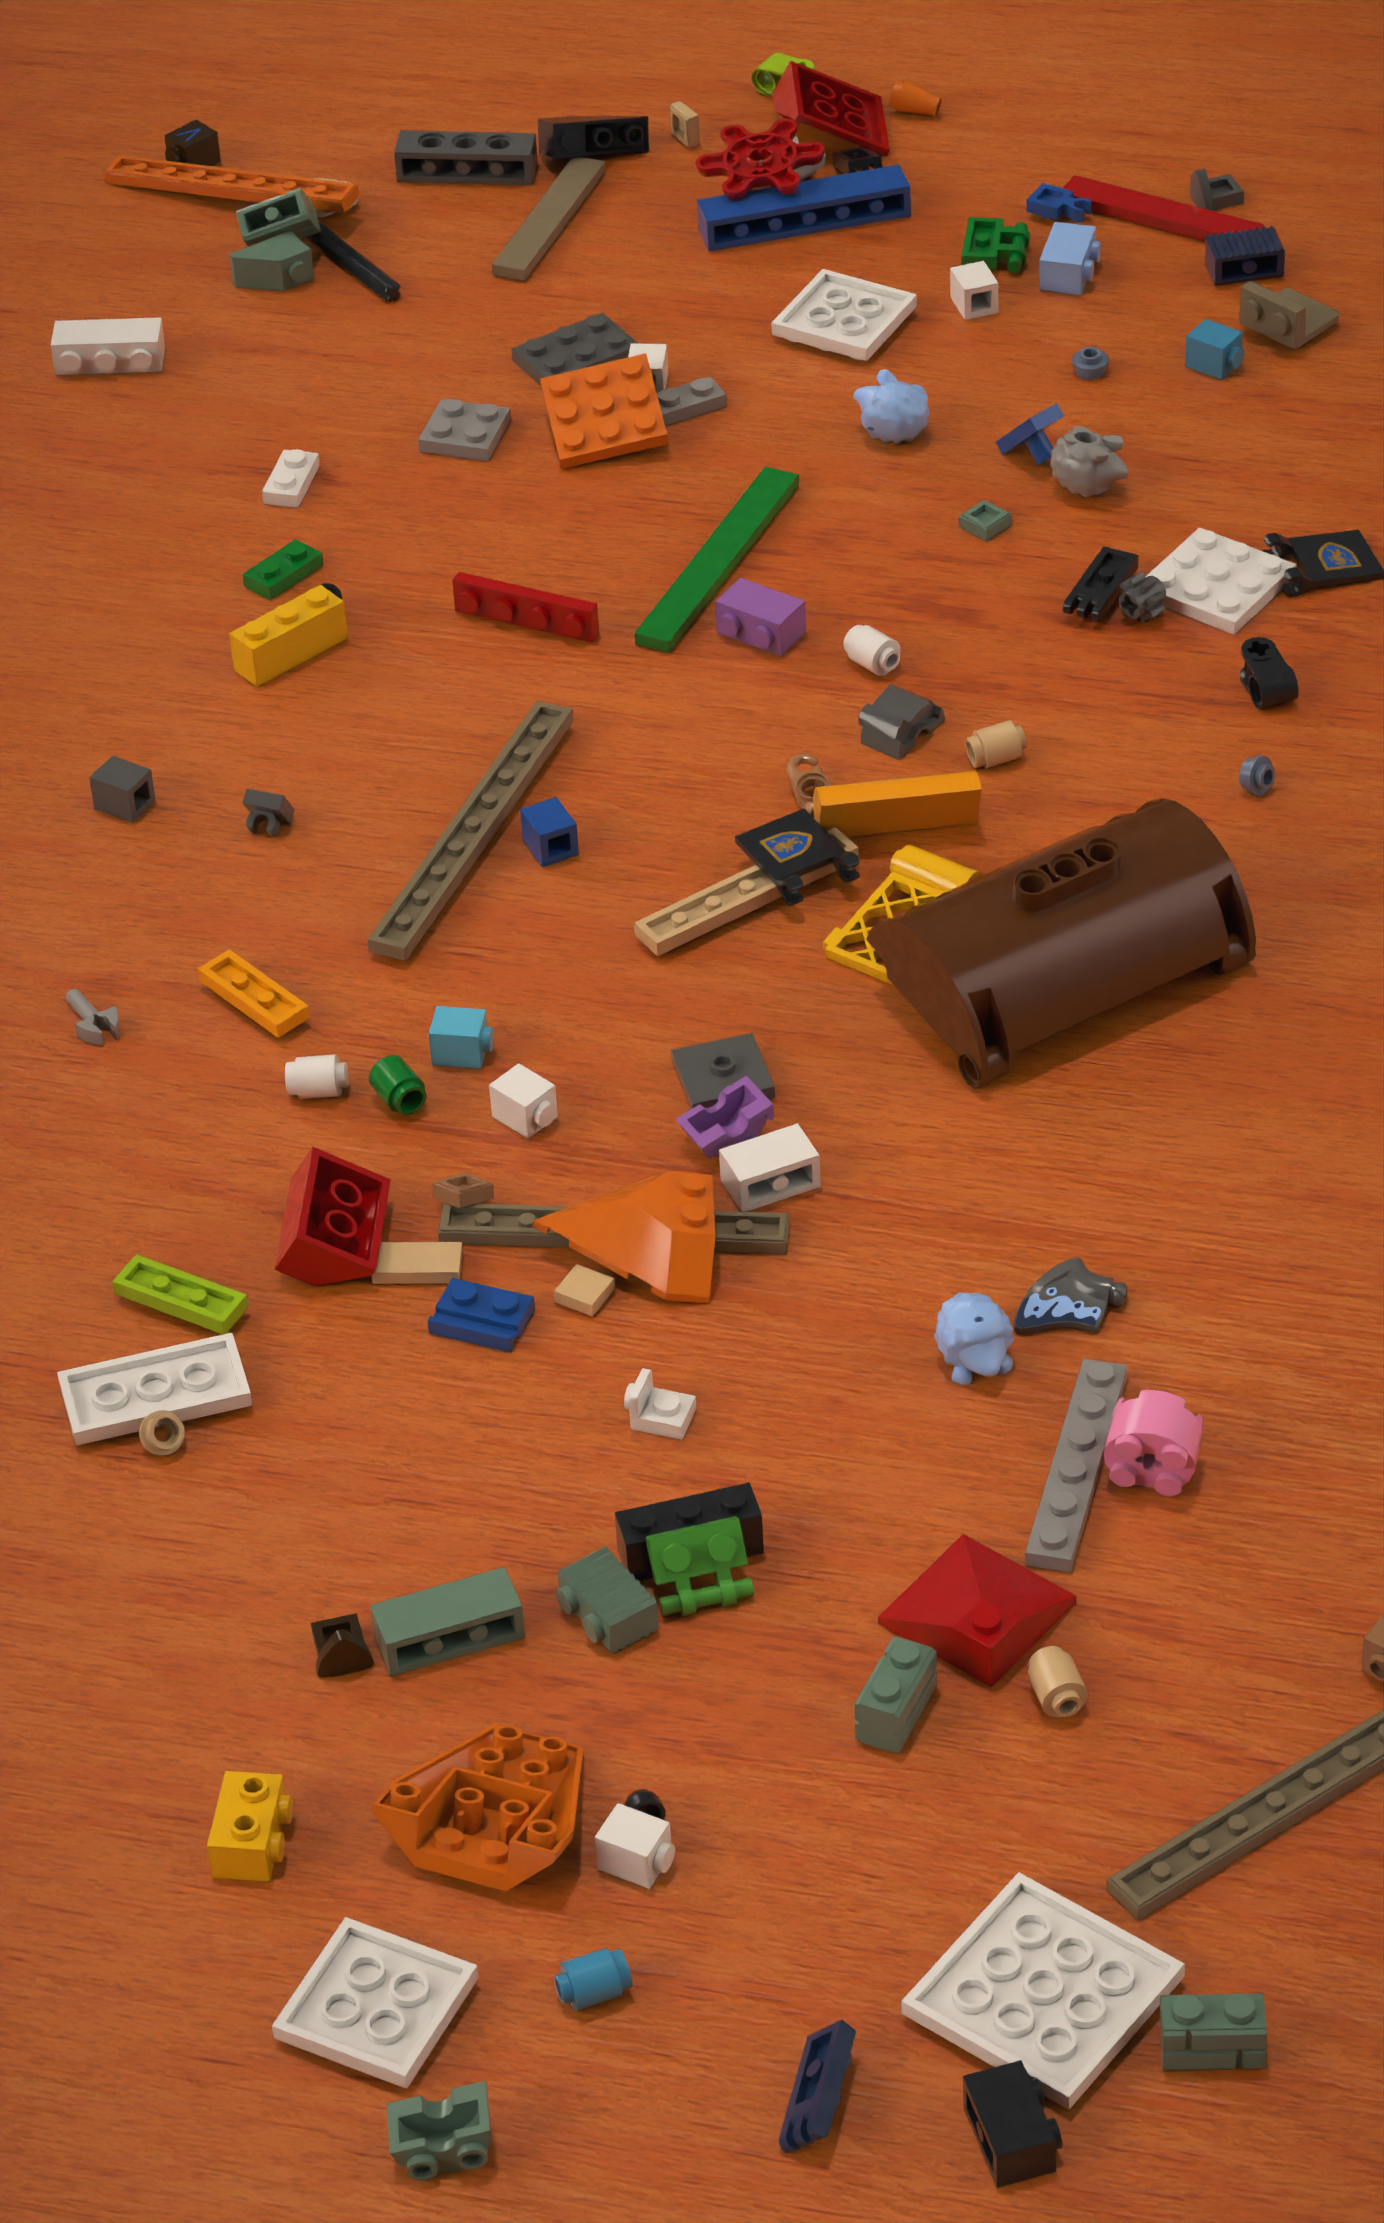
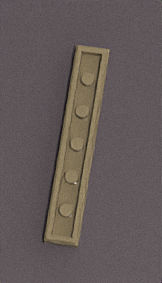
M584 157L571 158L493 262V275L521 281L527 279L606 172L605 161Z

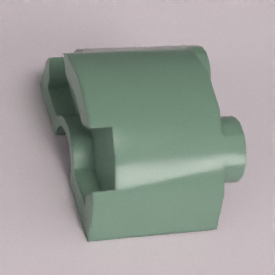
M486 2081L452 2088L451 2095L442 2101H428L421 2095L387 2103L390 2154L398 2164L407 2168V2175L410 2178L425 2181L434 2178L437 2174L456 2172L461 2169H478L487 2163V2151L492 2141Z

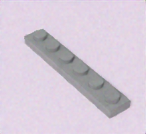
M1083 1358L1026 1548L1025 1566L1072 1572L1104 1461V1448L1113 1409L1118 1400L1122 1398L1126 1385L1128 1365Z

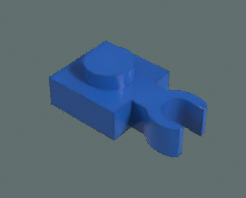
M1042 183L1026 200V212L1040 215L1045 219L1058 220L1063 215L1069 217L1072 221L1081 223L1084 222V213L1091 214V201L1086 198H1074V191Z

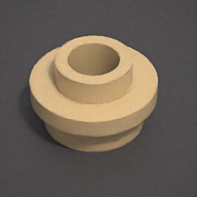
M158 1410L144 1418L140 1425L139 1436L142 1445L147 1451L157 1456H166L180 1448L184 1441L185 1430L182 1421L177 1415L170 1411ZM158 1425L164 1427L167 1432L164 1442L157 1440L154 1431Z

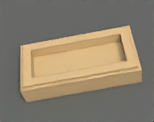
M381 1242L376 1271L372 1276V1283L438 1284L449 1283L452 1278L461 1279L462 1242Z

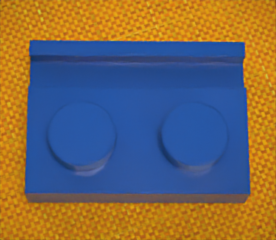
M452 1278L435 1307L436 1312L434 1316H430L428 1319L429 1333L512 1352L515 1339H519L535 1310L534 1296Z

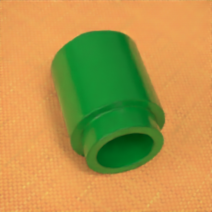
M397 1055L384 1057L376 1062L371 1069L369 1084L392 1111L402 1115H411L424 1105L427 1097L425 1084L402 1057Z

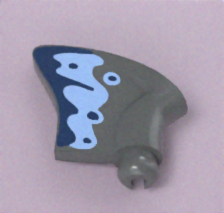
M1080 1258L1069 1259L1050 1269L1030 1288L1015 1316L1014 1330L1018 1334H1030L1058 1328H1075L1098 1333L1109 1304L1116 1306L1125 1304L1128 1287L1123 1282H1114L1113 1278L1089 1271Z

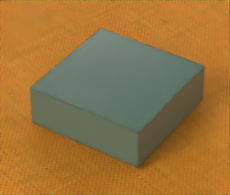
M986 500L981 501L959 516L960 528L986 542L1012 525L1011 513Z

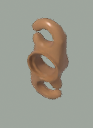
M802 753L790 758L786 772L798 806L802 809L805 808L813 817V797L805 795L803 791L812 786H830L831 781L828 776L822 773V768L816 766L818 764L817 757ZM800 764L814 766L810 772L800 771L796 767Z

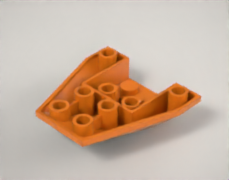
M494 1723L393 1780L373 1803L372 1813L415 1867L506 1892L553 1864L573 1839L584 1747L567 1743L559 1737H545L522 1731L514 1725Z

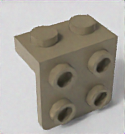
M1252 281L1241 286L1240 324L1295 350L1339 320V312L1290 288H1285L1275 293Z

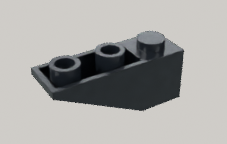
M566 116L539 118V153L551 158L649 151L648 116Z

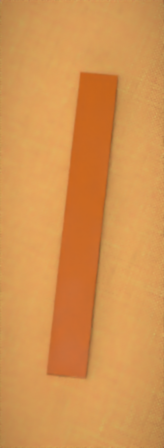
M119 155L103 172L105 183L259 203L281 194L285 196L287 192L302 188L306 196L308 195L312 200L315 210L345 213L360 196L358 185L352 183Z

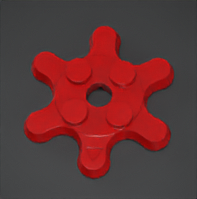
M780 119L773 123L768 131L763 133H750L743 126L734 124L724 127L720 132V136L727 149L720 153L704 154L696 159L695 165L699 173L704 177H729L723 182L722 189L726 197L732 201L741 200L750 190L762 186H771L776 188L781 194L790 195L798 190L800 184V176L794 170L801 166L820 163L823 160L825 147L819 142H793L792 140L795 138L798 129L797 122L793 119Z

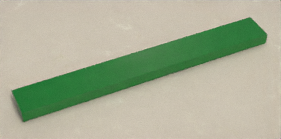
M766 466L763 468L635 631V644L670 653L799 486V474Z

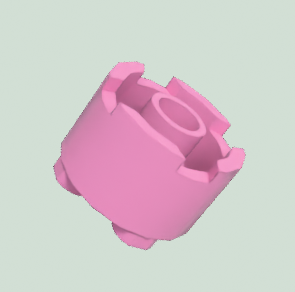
M1141 1390L1139 1398L1127 1401L1123 1397L1120 1398L1113 1409L1104 1448L1105 1464L1110 1470L1109 1479L1121 1487L1132 1485L1153 1487L1163 1496L1171 1497L1180 1494L1182 1486L1190 1481L1195 1472L1204 1431L1201 1414L1199 1413L1195 1416L1185 1408V1399L1165 1391Z

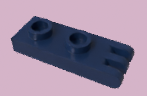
M843 2020L837 2021L807 2036L779 2137L780 2147L786 2153H792L800 2147H805L813 2143L814 2140H820L829 2134L834 2112L841 2100L840 2090L845 2071L852 2059L851 2049L856 2030Z

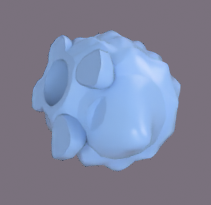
M886 369L880 370L876 379L881 386H865L857 389L853 394L855 401L861 408L862 414L860 419L862 425L868 431L871 438H879L884 443L893 442L898 445L902 441L912 442L927 426L930 416L927 392L920 385H910L897 381V378Z
M958 1292L951 1299L942 1303V1308L937 1316L938 1322L934 1339L938 1343V1349L944 1354V1361L955 1365L951 1380L960 1385H967L972 1382V1371L987 1377H994L998 1373L1005 1374L1009 1372L1013 1366V1359L1006 1354V1351L1013 1343L1014 1337L1012 1335L1013 1327L1010 1325L1009 1317L1005 1315L1004 1310L998 1304L992 1302L990 1297L981 1293Z

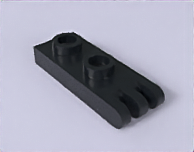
M1103 546L1064 601L1063 613L1072 615L1078 607V617L1087 618L1092 611L1091 619L1100 622L1122 592L1120 584L1131 578L1138 569L1139 555Z

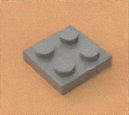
M441 399L418 439L419 452L489 461L511 422L510 408L499 407L493 404L469 403L458 399Z

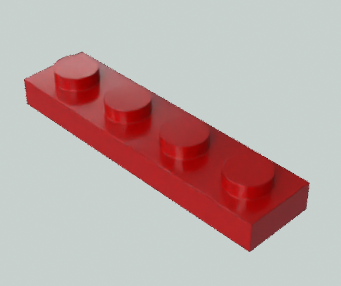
M458 572L452 580L455 611L592 643L599 635L597 603L463 572Z

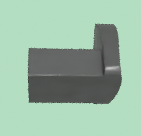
M1205 169L1193 172L1190 180V196L1197 207L1213 211L1244 203V191L1231 174L1208 179Z

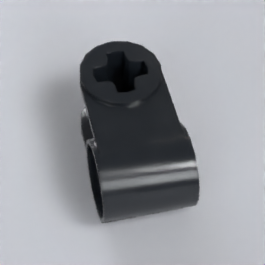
M1254 637L1246 640L1241 647L1244 667L1240 672V680L1251 695L1254 705L1258 709L1296 700L1299 695L1296 675L1293 669L1287 665L1276 645L1271 640L1263 637Z

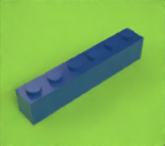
M900 165L802 181L799 184L798 190L790 195L781 194L774 187L750 190L743 199L737 201L729 200L726 195L698 199V228L708 251L908 217L911 216L910 184Z

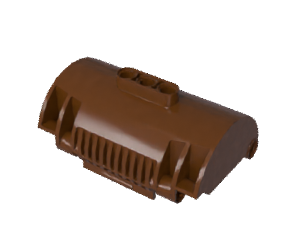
M1164 798L1146 802L1134 813L1119 814L1104 825L1090 827L937 896L933 902L919 903L909 909L903 918H886L881 920L871 928L866 938L883 960L887 978L957 1054L960 1072L967 1084L972 1088H978L1008 1074L1011 1067L1015 1066L1016 1052L1206 964L1210 966L1212 971L1220 975L1253 961L1256 956V935L1251 909L1239 875L1229 855L1216 836L1197 815L1180 803Z

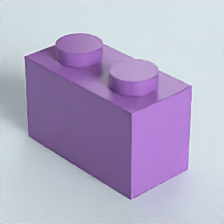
M738 579L715 601L717 633L782 656L806 632L804 600L746 579Z

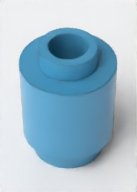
M603 1948L561 1962V1973L554 1975L555 1987L562 2004L571 2003L575 2011L622 1996V1990L632 1987L630 1969L621 1949L610 1952L608 1948Z

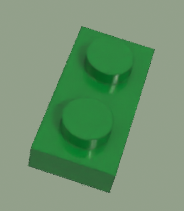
M295 539L243 573L244 587L272 600L323 566L322 552Z

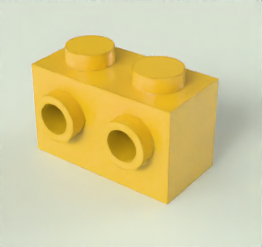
M225 1771L207 1844L212 1878L270 1882L274 1862H282L284 1855L285 1839L284 1833H281L283 1824L290 1825L293 1815V1797L285 1793L283 1775Z

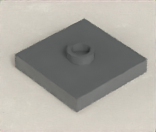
M753 1033L671 1050L672 1063L690 1109L699 1104L704 1108L714 1106L718 1102V1096L724 1088L746 1075L768 1099L775 1098V1086Z

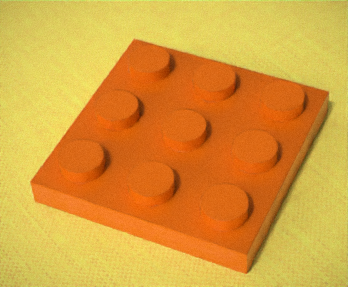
M646 353L540 378L562 469L669 444Z

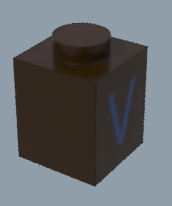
M197 119L164 135L166 145L165 157L167 161L212 166L221 161L217 131Z

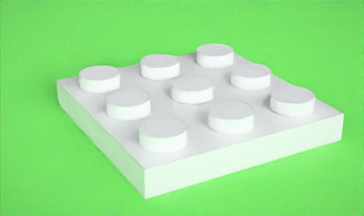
M822 269L771 323L772 335L785 338L791 342L814 346L823 351H832L850 356L856 360L868 361L917 307V294Z
M1199 527L1146 577L1155 576L1163 583L1166 589V598L1161 603L1165 608L1235 635L1282 590L1284 584L1290 583L1284 576L1285 570L1296 568V564Z
M345 1917L273 2023V2037L276 2040L407 2089L478 1980V1967L476 1964Z

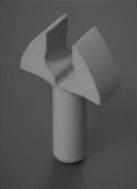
M71 989L67 992L66 1001L83 1019L75 1023L78 1038L92 1044L104 1045L102 1032L98 1028L100 1027L110 1030L111 1034L118 1039L120 1024L115 1006L104 1011H98L78 989Z

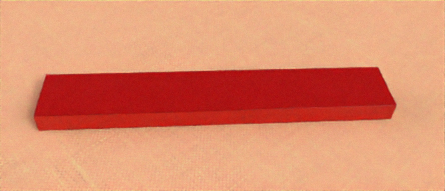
M1074 175L1063 187V189L1074 191V198L1089 199L1092 212L1205 241V237L1208 234L1213 236L1215 233L1221 234L1224 232L1227 234L1229 231L1234 233L1236 230L1241 232L1243 229L1248 231L1250 228L1255 230L1257 227L1259 229L1264 227V224L1077 175Z

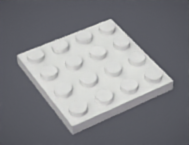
M1018 1872L901 2001L902 2014L993 2067L1022 2060L1029 2078H1037L1039 2080L1044 2096L1069 2110L1160 2006V1995H1169L1185 1977V1964Z

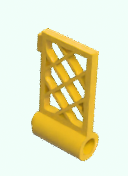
M906 845L894 853L890 862L891 873L842 929L835 927L822 942L825 949V957L893 985L887 978L885 966L876 962V959L881 957L866 940L872 927L866 928L865 922L869 918L886 915L887 918H893V913L907 911L919 903L933 902L942 893L982 876L980 872L918 847ZM894 889L908 893L911 897L892 902L887 900V897ZM864 941L866 947L865 950L855 952L843 950L846 944Z

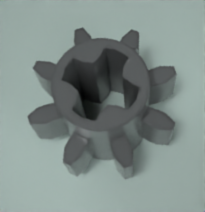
M1140 572L1120 584L1124 593L1119 597V605L1129 618L1137 619L1139 617L1141 622L1145 623L1165 610L1161 602L1166 598V589L1163 583L1155 576L1146 577L1144 572Z

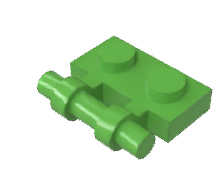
M729 1517L645 1537L654 1582L657 1585L669 1582L674 1584V1595L659 1598L662 1616L679 1612L681 1616L696 1613V1608L721 1603L722 1607L737 1604V1599L754 1595V1588L750 1577L733 1581L730 1568L748 1564L738 1517ZM714 1572L716 1585L696 1590L691 1589L690 1577Z

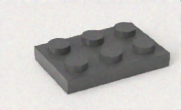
M602 312L591 315L587 319L570 326L561 327L537 339H530L524 344L511 348L512 361L541 386L540 378L628 358L630 345L639 343Z

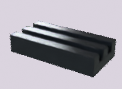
M866 147L832 152L834 167L847 174L856 172V169L865 171L869 170V167L873 169L883 167L881 155Z

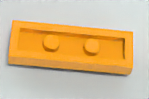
M230 949L198 968V976L201 983L278 1038L310 1019L309 1005Z

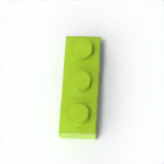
M138 1254L131 1259L112 1281L115 1295L221 1334H226L249 1308L247 1294Z

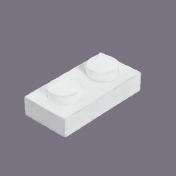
M298 449L283 450L262 490L263 504L299 508L320 466L319 453L304 452Z

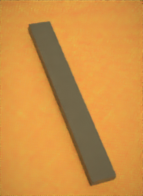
M443 1203L438 1229L439 1242H462V1244L570 1248L568 1247L569 1240L551 1230L548 1234H545L532 1227L533 1220L570 1206L473 1204L458 1208L448 1203ZM714 1211V1252L787 1254L790 1213Z
M1384 1710L1107 1879V1891L1139 1921L1384 1769Z

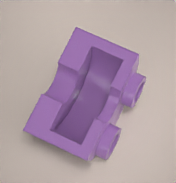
M746 1075L724 1088L720 1092L718 1102L714 1106L704 1108L699 1104L675 1120L708 1158H712V1156H719V1149L758 1137V1134L765 1126L766 1120L773 1121L774 1107L773 1103Z

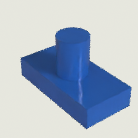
M1056 403L1020 424L997 440L996 444L1002 454H1005L1025 443L1037 465H1040L1051 458V451L1053 450V446L1044 430L1064 417Z

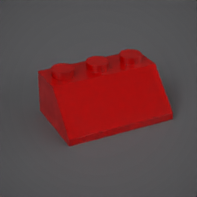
M312 1147L290 1181L274 1270L312 1286L373 1276L377 1267L391 1179Z

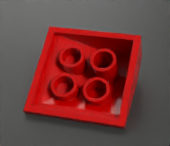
M790 61L773 91L776 112L784 118L797 120L883 155H888L890 147L881 96Z
M963 1534L878 1617V1624L907 1640L932 1647V1649L937 1651V1657L993 1687L1076 1603V1595Z

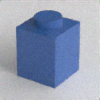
M557 797L520 809L523 842L542 867L579 855L577 824Z

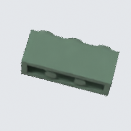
M505 1567L370 1605L374 1638L390 1677L525 1638L522 1604Z

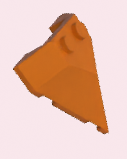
M666 1171L533 1220L532 1227L545 1234H548L551 1230L569 1240L568 1247L626 1279L634 1275L652 1285L651 1292L664 1300L709 1304L715 1247L712 1175Z

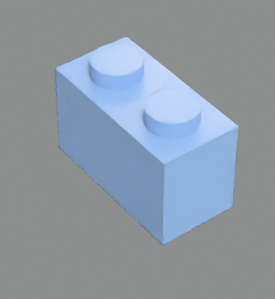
M1054 222L1039 260L1040 291L1082 294L1086 281H1092L1094 262H1099L1102 243L1101 241H1096V226Z

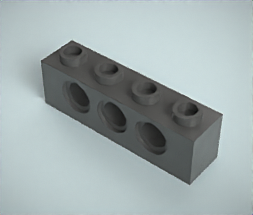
M400 130L394 151L397 182L532 185L538 164L536 133Z

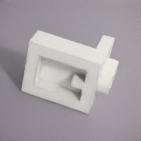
M642 1368L635 1383H629L624 1397V1408L629 1410L632 1430L680 1440L683 1439L697 1409L696 1396L653 1387L652 1370Z

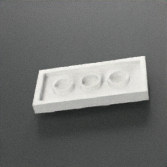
M233 1333L57 1372L76 1446L138 1432L144 1418L158 1410L170 1411L177 1415L181 1421H187L252 1406L251 1392Z

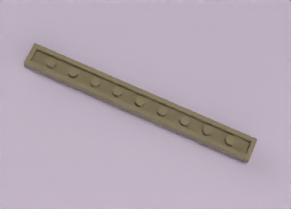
M536 701L367 939L369 952L403 961L408 959L573 723L572 708Z

